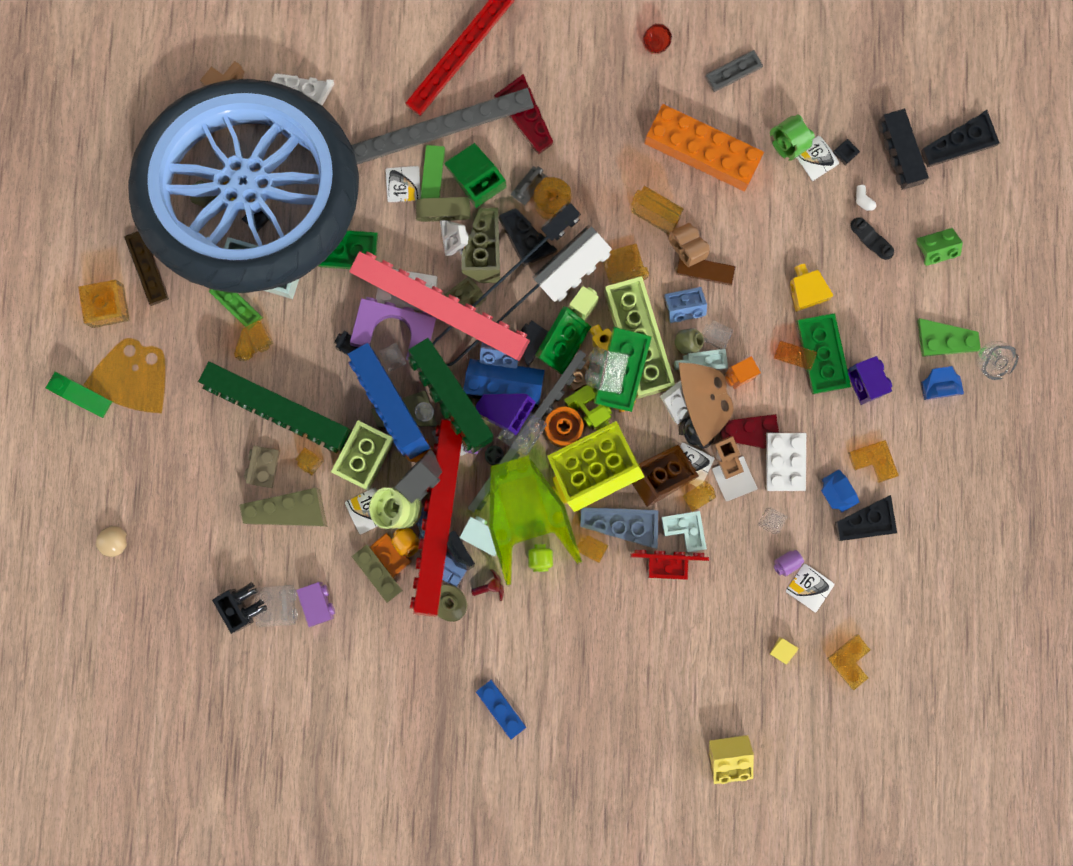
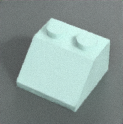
M478 516L475 519L470 517L460 538L496 557L497 550L490 527L486 525L487 521Z

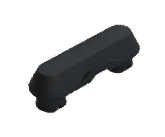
M857 217L851 221V230L868 249L876 253L883 260H889L893 257L894 248L880 236L865 219Z

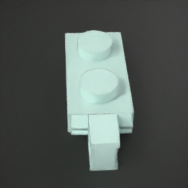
M726 349L688 353L683 356V360L674 362V370H679V363L698 364L717 370L728 368Z

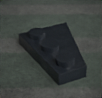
M516 208L500 214L498 217L520 260L545 238ZM545 241L522 265L523 267L556 253L558 249L548 241Z
M891 495L835 522L838 541L896 534L897 527Z

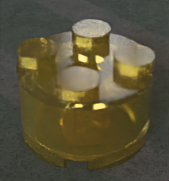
M545 177L540 181L534 190V206L537 213L542 218L549 220L567 202H571L570 186L562 179L556 177Z

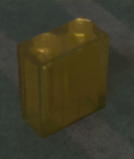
M645 185L641 191L637 190L631 204L633 206V214L668 235L670 231L674 230L684 210Z

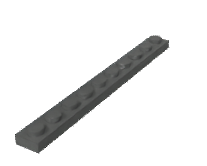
M526 88L353 144L352 148L358 165L534 107L529 90Z
M580 350L476 495L468 507L472 512L475 513L477 510L481 511L487 503L485 499L488 494L492 496L498 488L495 484L499 479L503 480L509 472L507 468L510 463L515 464L520 457V454H518L522 447L526 448L530 443L531 438L529 437L532 432L537 433L543 423L540 421L544 415L547 417L552 412L554 401H559L565 393L563 389L566 384L570 386L576 378L574 375L576 370H581L587 362L584 352Z

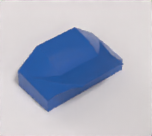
M953 366L932 369L928 378L921 382L924 400L964 394L960 375L955 372Z
M840 469L821 479L824 483L821 491L832 509H840L841 512H844L859 503L857 493Z

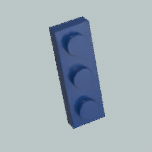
M492 679L476 691L510 740L526 729V725Z

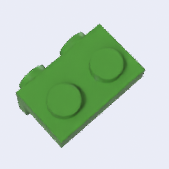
M949 228L919 237L916 244L925 256V266L960 256L963 242L955 230Z

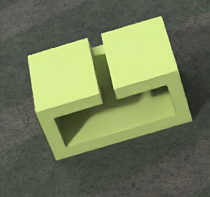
M582 286L569 304V309L586 321L597 306L599 298L597 292L590 287L585 288Z

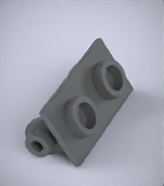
M533 166L510 195L526 206L547 180L548 176L543 173L544 170L538 166L536 168Z

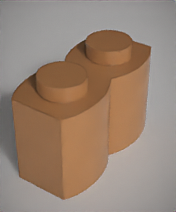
M691 223L670 231L668 240L687 267L707 259L710 252L709 244L699 237L698 229Z

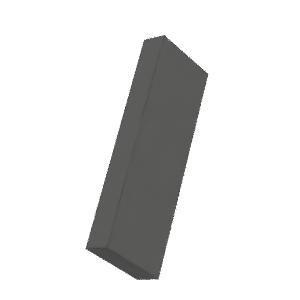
M755 50L706 74L705 78L712 91L716 92L761 69L763 64Z

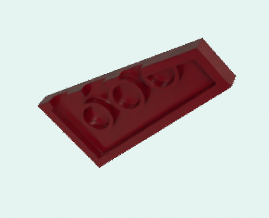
M522 74L497 92L494 98L528 88L534 108L510 115L509 118L539 155L553 145V139L541 116L526 78Z

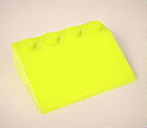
M617 421L547 456L566 501L574 512L644 477Z

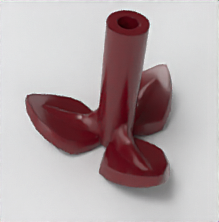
M490 569L494 578L488 584L471 589V593L473 596L489 591L499 592L500 601H502L504 597V586L501 585L502 580L495 570Z

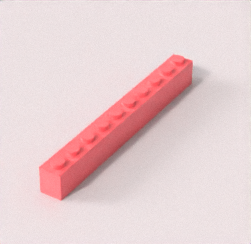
M359 251L349 271L350 273L520 361L530 340L526 339L527 334L519 330L513 332L509 330L510 325L502 321L499 323L492 321L493 317L485 312L480 315L475 312L477 308L467 303L465 306L459 304L460 299L450 294L446 297L442 295L443 291L435 286L429 288L425 286L426 282L416 277L413 280L409 278L410 273L402 269L396 271L392 269L393 265L385 260L381 263L376 260L377 256L367 251L366 254H363Z

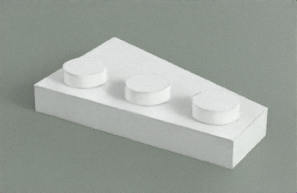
M274 74L271 80L272 82L296 89L321 105L324 104L334 85V80L301 79L297 76Z

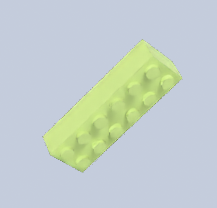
M642 276L606 286L604 293L614 326L652 336L636 399L669 390L675 385Z

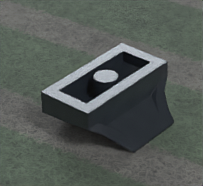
M454 530L449 533L446 544L449 556L456 567L467 571L475 566L473 559L456 531Z

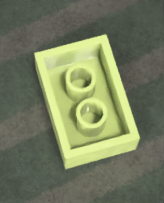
M357 421L331 473L369 491L394 443L393 438L363 422Z

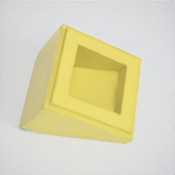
M779 637L770 655L787 665L799 648Z

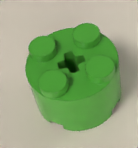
M799 114L788 117L770 131V137L772 135L774 137L772 144L775 150L784 159L786 157L790 158L789 161L810 149L812 140L815 139L814 132L808 129Z

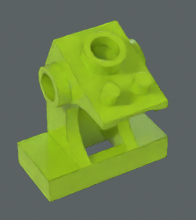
M597 379L564 399L567 407L575 411L578 409L583 411L586 416L583 419L589 428L592 426L593 431L609 425L610 414H612L608 406L596 404L597 407L591 411H588L585 406L595 399L599 383Z

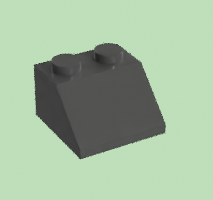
M430 449L395 486L411 504L416 499L420 501L428 493L426 489L429 486L431 488L435 487L440 481L438 477L442 470L434 452Z

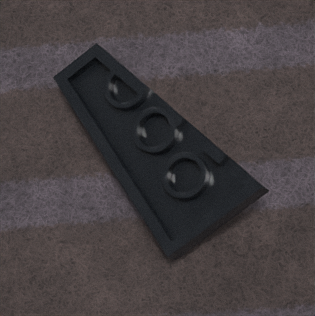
M985 110L947 135L927 145L921 152L928 168L996 147L1000 142L988 110Z

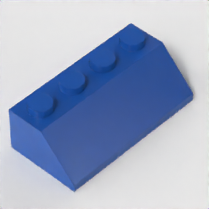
M470 359L463 390L468 397L481 399L483 394L525 393L536 402L534 407H539L545 370L517 366V368L482 364L480 360Z

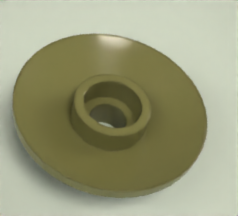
M444 584L441 587L438 616L448 622L458 621L467 611L466 597L456 586Z

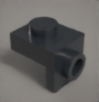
M345 330L342 334L339 333L334 342L336 350L347 356L359 347L350 346L352 335L348 334Z

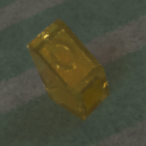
M260 320L242 329L234 352L235 358L239 361H247L253 357V354L264 352L270 348V345L274 344Z

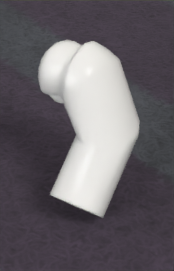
M858 185L856 187V203L866 211L874 210L876 202L866 196V186Z

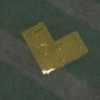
M886 440L848 452L854 470L873 465L878 482L899 476Z
M856 634L829 656L827 660L852 690H855L868 679V676L856 662L871 651V649Z

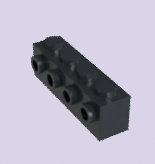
M905 108L884 114L878 121V129L883 134L885 149L889 151L890 164L895 169L897 184L901 186L902 190L924 184L929 179Z

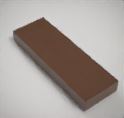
M679 257L676 275L731 286L736 266L702 260L687 267Z

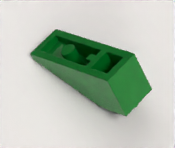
M54 372L45 387L47 390L101 418H104L112 404L111 400L58 372Z

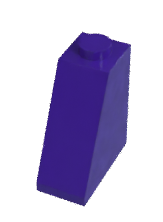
M525 393L483 394L475 408L483 419L517 435L536 402Z

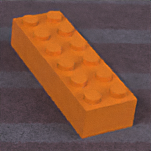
M662 104L644 143L744 192L764 154V151L665 104Z

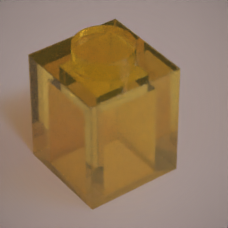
M589 535L586 538L582 537L577 545V548L580 549L578 553L597 563H600L608 545Z

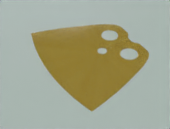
M126 338L117 344L99 363L84 383V386L120 406L143 412L162 413L166 369L164 353L157 347H144L138 340ZM127 345H132L136 349L135 354L131 357H127L124 354V348ZM149 353L157 355V362L153 365H149L146 362V356ZM138 365L139 369L133 371L132 366Z

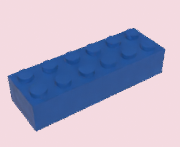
M369 343L350 352L348 356L351 361L348 363L356 373L358 381L367 392L366 395L371 403H373L377 414L384 422L386 430L392 436L393 442L403 456L407 455L411 460L430 449L426 439Z

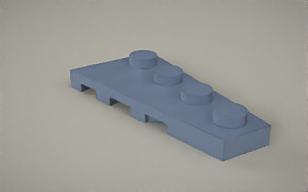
M581 508L580 527L654 549L658 548V510Z

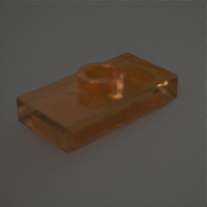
M780 340L774 359L811 370L817 352Z

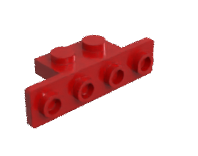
M635 550L634 553H630V558H649L648 578L688 580V560L709 561V557H704L705 553H693V556H685V552H673V555H666V551H654V554H646V550Z

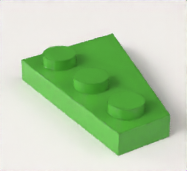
M920 318L917 320L922 357L981 351L979 332Z

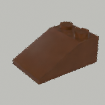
M678 444L639 463L644 477L633 482L632 485L646 507L698 478L699 475Z

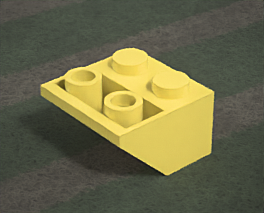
M748 735L709 740V755L714 784H726L728 782L753 779L754 754Z

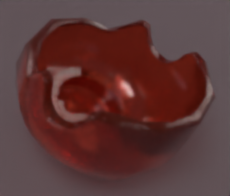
M653 24L644 32L642 44L649 53L661 54L670 46L672 34L670 29L664 24Z

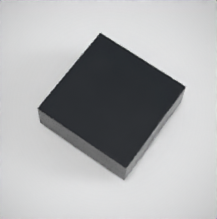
M847 138L833 153L846 166L860 151Z

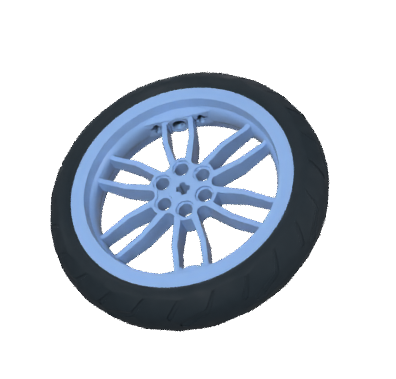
M235 79L213 83L191 91L164 109L142 136L133 155L128 180L132 218L148 249L161 263L189 282L213 290L231 293H250L274 289L302 278L324 262L346 235L356 209L359 188V172L352 145L334 117L321 104L296 89L272 81ZM239 124L270 125V129L262 136L251 157L248 159L243 158L239 140L232 126ZM228 127L233 138L236 154L229 158L218 148L211 136V133ZM282 133L289 138L278 151L263 161L267 149L278 134ZM207 136L224 168L218 170L200 165L179 163L196 143ZM299 143L311 151L319 174L272 172L287 159ZM174 174L198 176L214 181L197 185H171ZM291 184H319L317 195L291 193L275 187ZM170 195L217 197L199 213L190 227L178 221L172 207ZM236 197L235 200L229 201L231 198ZM272 199L290 204L313 206L302 222L284 236L275 215L266 205L265 201ZM227 208L221 222L210 237L205 238L199 233L211 218ZM245 210L249 227L259 247L235 250L216 246L228 232L239 211ZM260 211L273 223L280 239L266 245H262L254 220V214Z

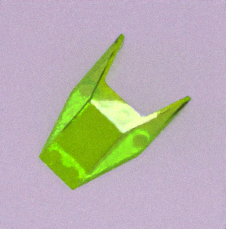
M529 455L492 466L489 530L506 586H511L513 546L549 533H554L577 565L582 564L565 505Z

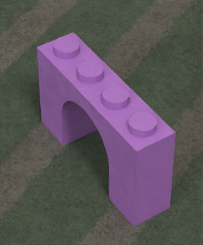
M371 297L361 298L350 346L361 347L366 343L370 345L375 327L378 323L388 318L399 319L408 326L411 333L409 349L426 338H429L431 341L436 317L426 312L416 313L414 309L409 307L397 308L395 304L390 302L378 303L376 299Z

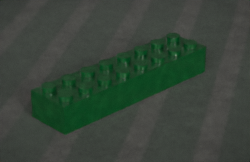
M208 361L198 380L203 385L202 389L216 396L220 393L219 397L234 405L237 401V406L251 413L255 410L254 414L268 421L272 418L271 422L284 429L289 426L290 431L301 437L306 434V439L318 445L322 442L324 443L323 447L334 453L342 452L352 432L348 427Z

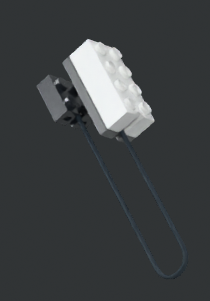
M567 202L540 227L546 237L472 305L473 307L482 301L548 239L558 241L565 234L563 230L568 226L572 228L580 220L578 217L581 214L571 202ZM587 225L532 276L538 284L496 323H499L539 286L554 302L557 299L560 302L568 295L566 291L569 288L577 287L582 282L581 277L585 274L590 275L596 269L595 265L599 261L604 262L611 255L609 253L612 250L611 247L592 226ZM450 325L433 341L432 344L435 345V343L441 337H443L453 326ZM477 339L460 356H458L451 363H447L446 365L452 366L453 364L458 362L480 340Z

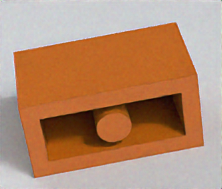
M750 356L731 366L725 373V379L730 387L732 386L736 389L755 379L761 372L753 357Z

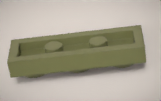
M368 544L351 556L387 603L403 591Z

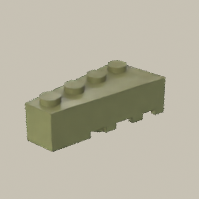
M318 488L239 504L243 524L328 527L321 491Z

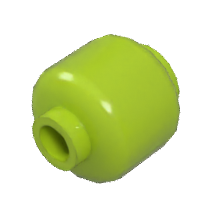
M534 544V548L528 550V567L533 569V572L549 571V568L553 567V550L546 548V544Z

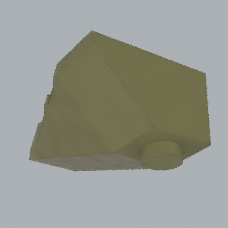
M479 208L470 236H468V244L461 254L462 273L480 283H497L500 280L498 208Z

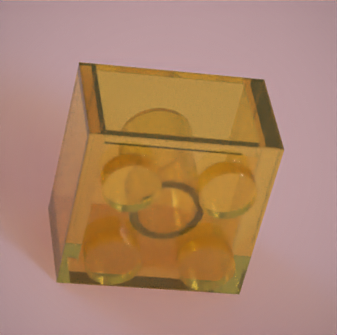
M115 279L78 286L84 324L91 328L130 321L125 289L121 282Z

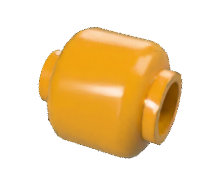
M401 528L394 532L391 543L399 555L411 557L418 552L420 539L411 528Z

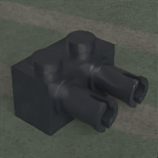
M252 582L238 591L236 589H229L212 599L230 634L239 632L254 623L253 617L267 610L266 605L261 606L264 604L262 599L249 607L244 605L243 601L258 593L257 588H253L255 585Z

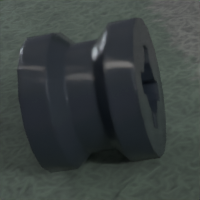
M496 445L488 447L485 451L487 463L493 466L499 465L504 457L503 450Z

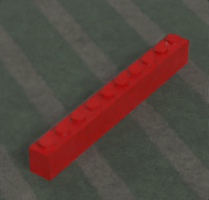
M441 420V424L436 426L435 436L439 438L438 444L434 443L433 452L436 455L442 473L438 477L440 479L438 484L433 488L430 486L427 488V492L430 493V499L425 501L424 511L428 513L427 519L422 521L421 530L425 531L424 538H420L418 550H422L421 558L417 557L415 569L419 570L418 577H414L413 589H416L415 597H411L410 609H413V614L437 617L447 551L446 544L449 537L462 445L461 435L454 433L451 428V421Z

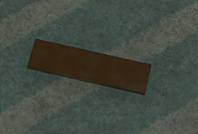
M139 232L124 236L149 305L153 306L168 300L169 298L153 255Z

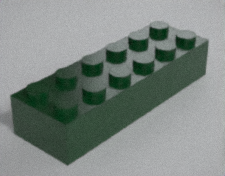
M426 338L408 349L409 356L407 358L409 365L413 371L417 370L419 372V380L424 387H429V394L435 403L439 402L442 415L445 419L449 418L451 420V428L456 435H461V443L467 452L471 450L474 454L491 443L494 436L430 339Z

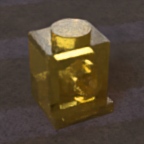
M306 447L296 457L298 461L297 466L311 476L324 462V460Z

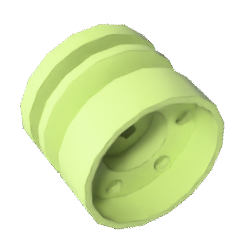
M384 487L373 494L370 500L369 512L373 522L380 528H409L418 522L422 512L421 500L419 501L418 499L411 504L396 488Z

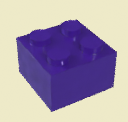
M877 356L857 363L847 369L850 382L860 405L892 392V382L886 377L883 371L884 364Z

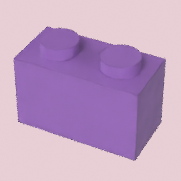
M317 582L296 590L309 627L334 619L335 608L328 601L329 591L326 584L323 585L322 582Z

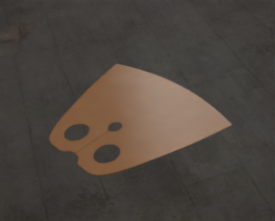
M679 363L681 384L687 409L696 433L704 447L721 431L731 418L734 410L733 403L726 393L727 383L722 372L703 365ZM715 377L721 379L722 386L720 389L714 385ZM711 394H713V395L715 396V400H714V401L711 400V397H710ZM722 400H726L729 408L726 412L721 408Z

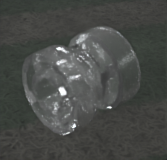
M420 402L415 407L414 412L418 420L426 422L432 419L434 409L430 403Z

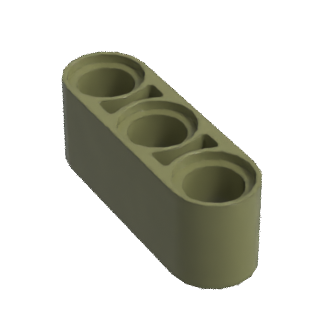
M467 197L423 198L416 200L417 221L431 222L470 219V199Z

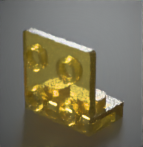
M637 244L611 250L609 252L611 255L603 262L610 285L641 276L643 280L648 279L649 271L647 267L643 266Z

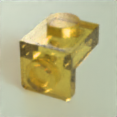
M705 481L684 494L683 498L691 511L694 512L716 498L715 489Z

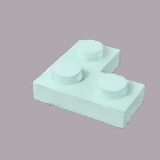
M700 511L661 517L664 536L684 534L686 552L707 549Z

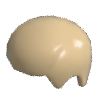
M107 527L97 536L96 547L104 556L115 557L120 555L127 546V534L120 527Z

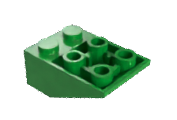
M475 143L444 163L475 208L506 188V180Z

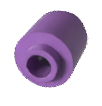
M797 550L788 551L774 561V569L779 575L786 577L801 567V564L804 563L803 557Z

